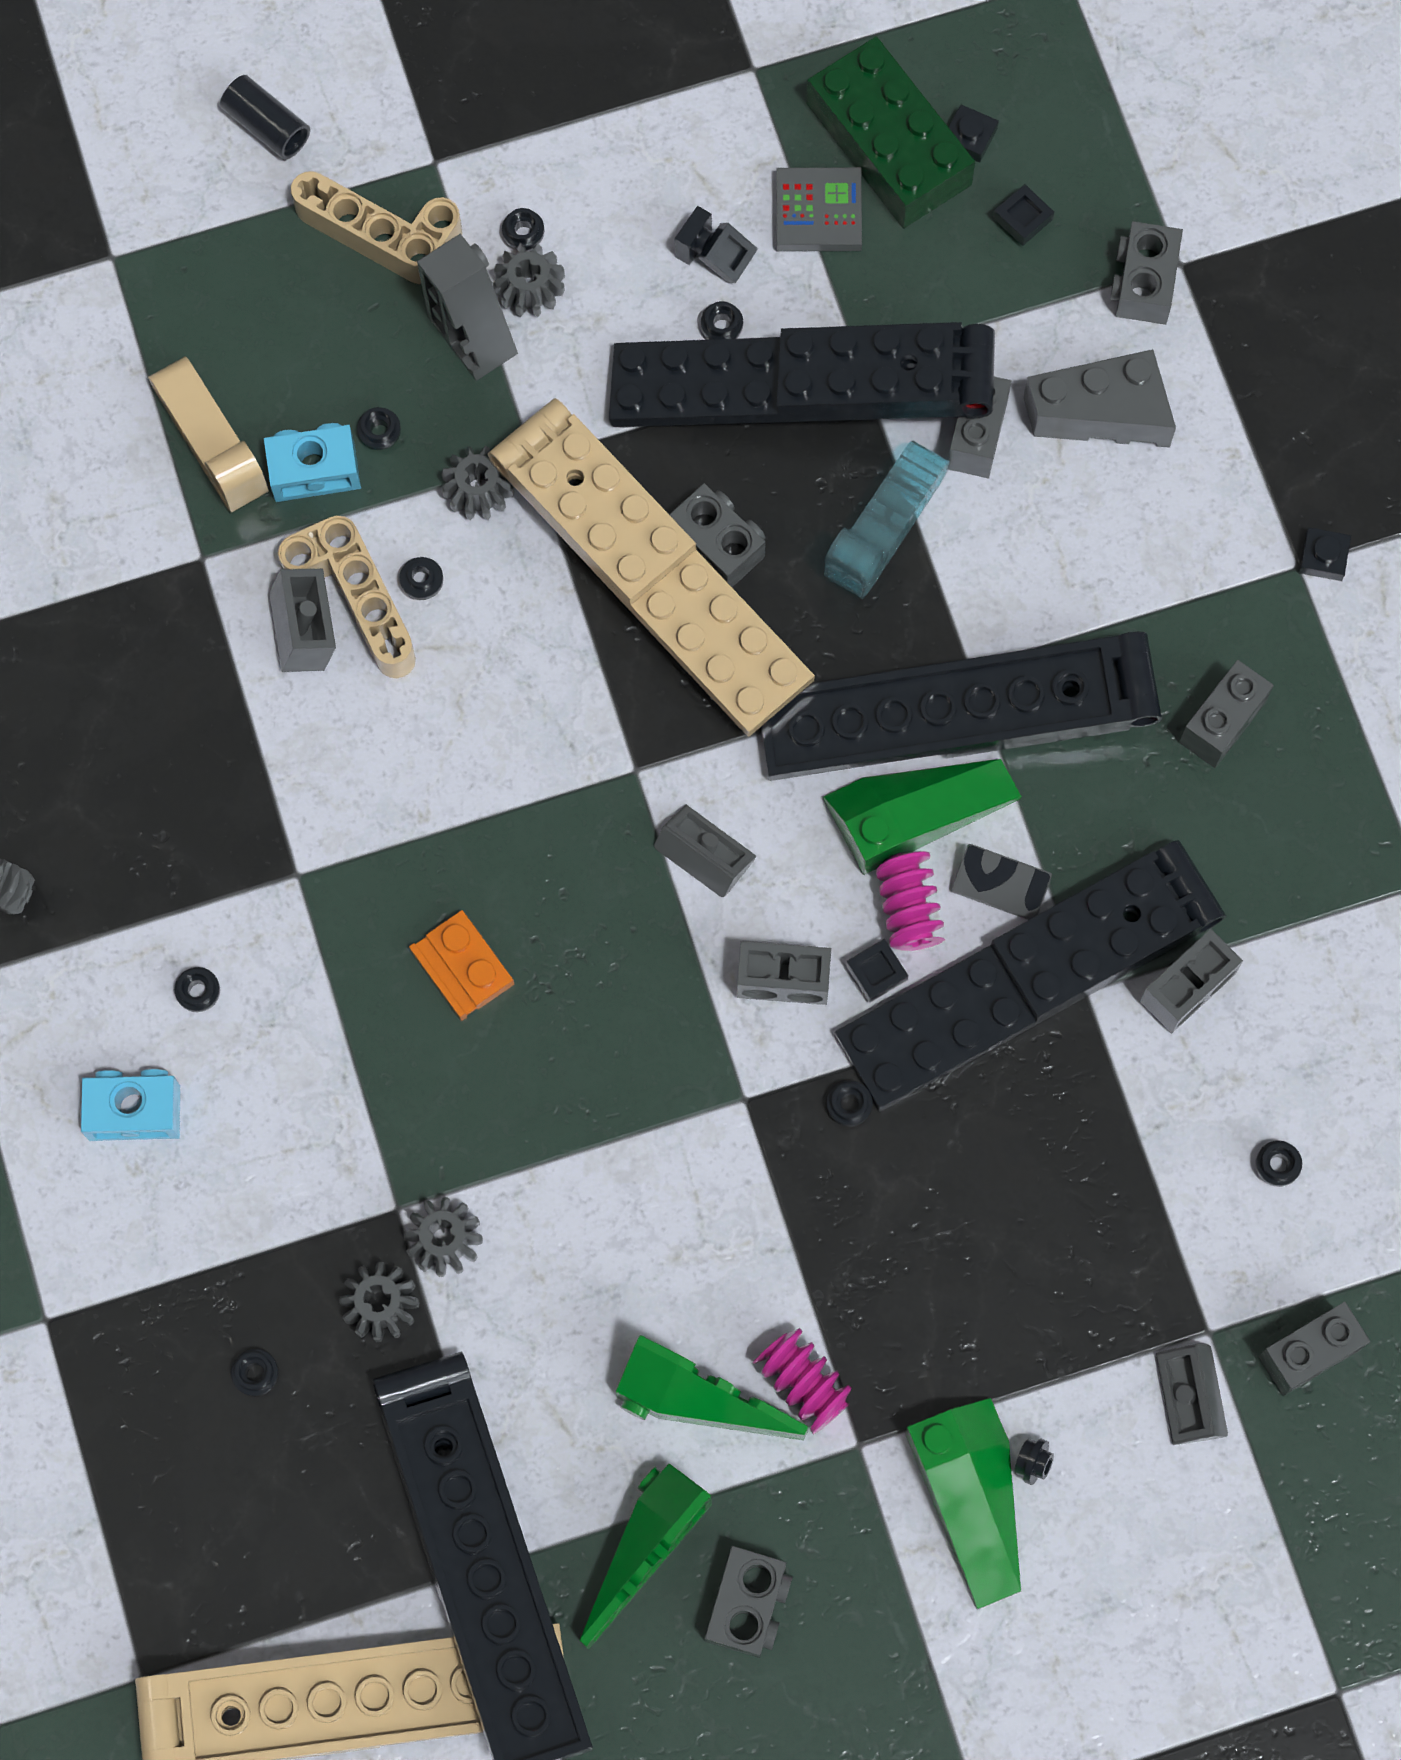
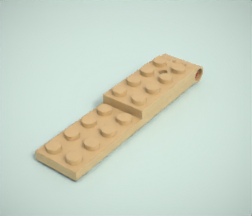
M553 398L488 452V457L495 468L521 493L748 737L814 681L815 675L696 550V543L575 414L572 415L558 399ZM572 479L582 481L578 486H572L568 482Z
M553 1624L563 1655L560 1624ZM454 1637L152 1675L135 1679L142 1760H291L380 1748V1746L484 1733ZM231 1708L239 1710L241 1717L236 1725L228 1726L223 1722V1714L226 1710Z

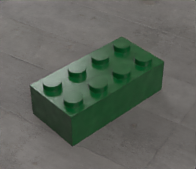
M877 36L807 80V105L854 166L861 167V175L903 229L972 186L975 160Z

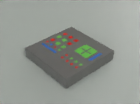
M861 167L777 168V251H862Z

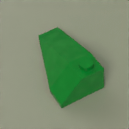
M995 759L865 777L824 796L823 800L862 874L865 875L876 870L889 857L913 852L1020 800L1022 796L1002 760Z
M642 1335L639 1336L616 1389L617 1398L623 1401L620 1408L642 1420H645L648 1414L662 1420L804 1441L808 1433L807 1425L760 1399L749 1397L746 1400L740 1397L741 1391L721 1377L716 1378L708 1375L704 1379L698 1376L699 1370L695 1368L696 1364Z
M989 1398L950 1409L908 1426L905 1436L977 1610L1021 1592L1010 1445L992 1399Z
M669 1463L662 1472L657 1467H654L638 1486V1489L643 1494L636 1502L580 1638V1642L588 1650L712 1506L711 1495Z

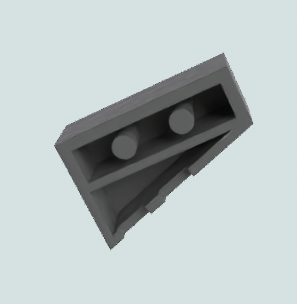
M460 233L417 261L428 318L476 381L518 354L486 269L489 266V262L476 243L470 246Z
M1153 349L1027 377L1023 399L1034 437L1089 441V438L1116 440L1118 444H1129L1130 441L1157 443L1156 447L1170 448L1176 425Z

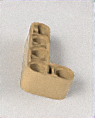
M314 171L299 174L291 185V195L296 213L304 223L416 284H421L418 264L410 259L417 254L428 255L460 233L462 235L459 209L452 200L444 197L428 201L413 223L410 224ZM347 214L356 215V217L349 222H343L339 220L342 216ZM446 220L451 222V224L445 228H437L433 226L436 222ZM381 234L392 235L389 240L384 242L374 240Z
M186 356L148 377L159 400L230 513L269 492L263 472L251 450L244 441L240 442Z
M333 516L285 538L278 550L282 568H323L324 577L333 574L379 670L389 678L397 679L408 675L413 670L416 662L411 638L355 524L345 516ZM345 536L350 538V541L344 547L336 548L330 545L336 537ZM307 554L311 556L304 565L295 566L290 564L291 560L297 555ZM355 573L369 575L362 584L355 585L347 582ZM379 609L387 612L385 617L377 622L365 619L372 610ZM391 637L397 652L401 653L398 657L393 658L392 654L387 650L385 640Z

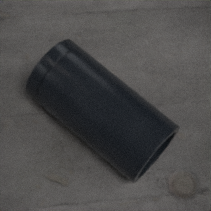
M241 75L236 78L222 95L220 107L282 159L287 160L295 156L307 142L310 135V126L248 75Z

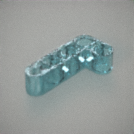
M912 440L906 446L852 529L843 528L832 543L825 560V578L857 597L865 598L940 486L949 469L950 461Z

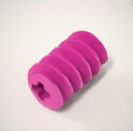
M915 851L897 854L889 857L876 869L877 878L880 881H884L879 886V892L882 897L887 898L883 903V912L890 915L886 920V928L894 933L889 938L890 946L893 949L915 951L933 947L945 941L942 937H933L932 933L942 928L944 922L942 920H932L929 915L940 910V904L926 902L927 897L937 893V887L923 885L922 882L934 875L933 869L919 867L920 863L930 859L929 852Z
M798 1328L778 1338L753 1363L756 1364L767 1359L761 1374L765 1378L779 1374L774 1384V1389L776 1392H781L791 1388L786 1398V1403L788 1406L801 1402L804 1403L798 1413V1417L800 1420H806L816 1416L810 1429L812 1434H816L849 1405L845 1400L852 1388L850 1385L839 1389L833 1387L839 1376L838 1371L836 1370L826 1375L821 1373L827 1361L826 1357L823 1356L813 1361L809 1359L815 1345L811 1342L798 1347L796 1343L803 1332Z

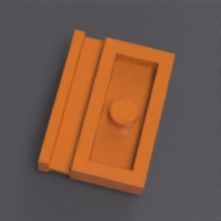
M463 910L426 934V937L421 941L409 946L411 953L461 1021L466 1019V1016L474 1010H479L515 985L510 974Z

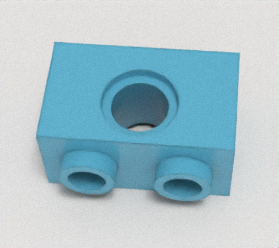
M328 423L319 426L317 430L305 432L283 430L277 432L273 437L264 438L270 486L276 502L361 489L355 444L350 425L342 426L337 423ZM317 454L322 456L321 460L316 464L306 465L302 463L304 458L309 455Z
M159 1069L143 1070L140 1077H123V1073L119 1071H98L95 1073V1078H82L81 1133L89 1141L180 1139V1084L174 1076H168V1071ZM130 1095L142 1096V1103L138 1110L129 1114L121 1112V1104L126 1097Z

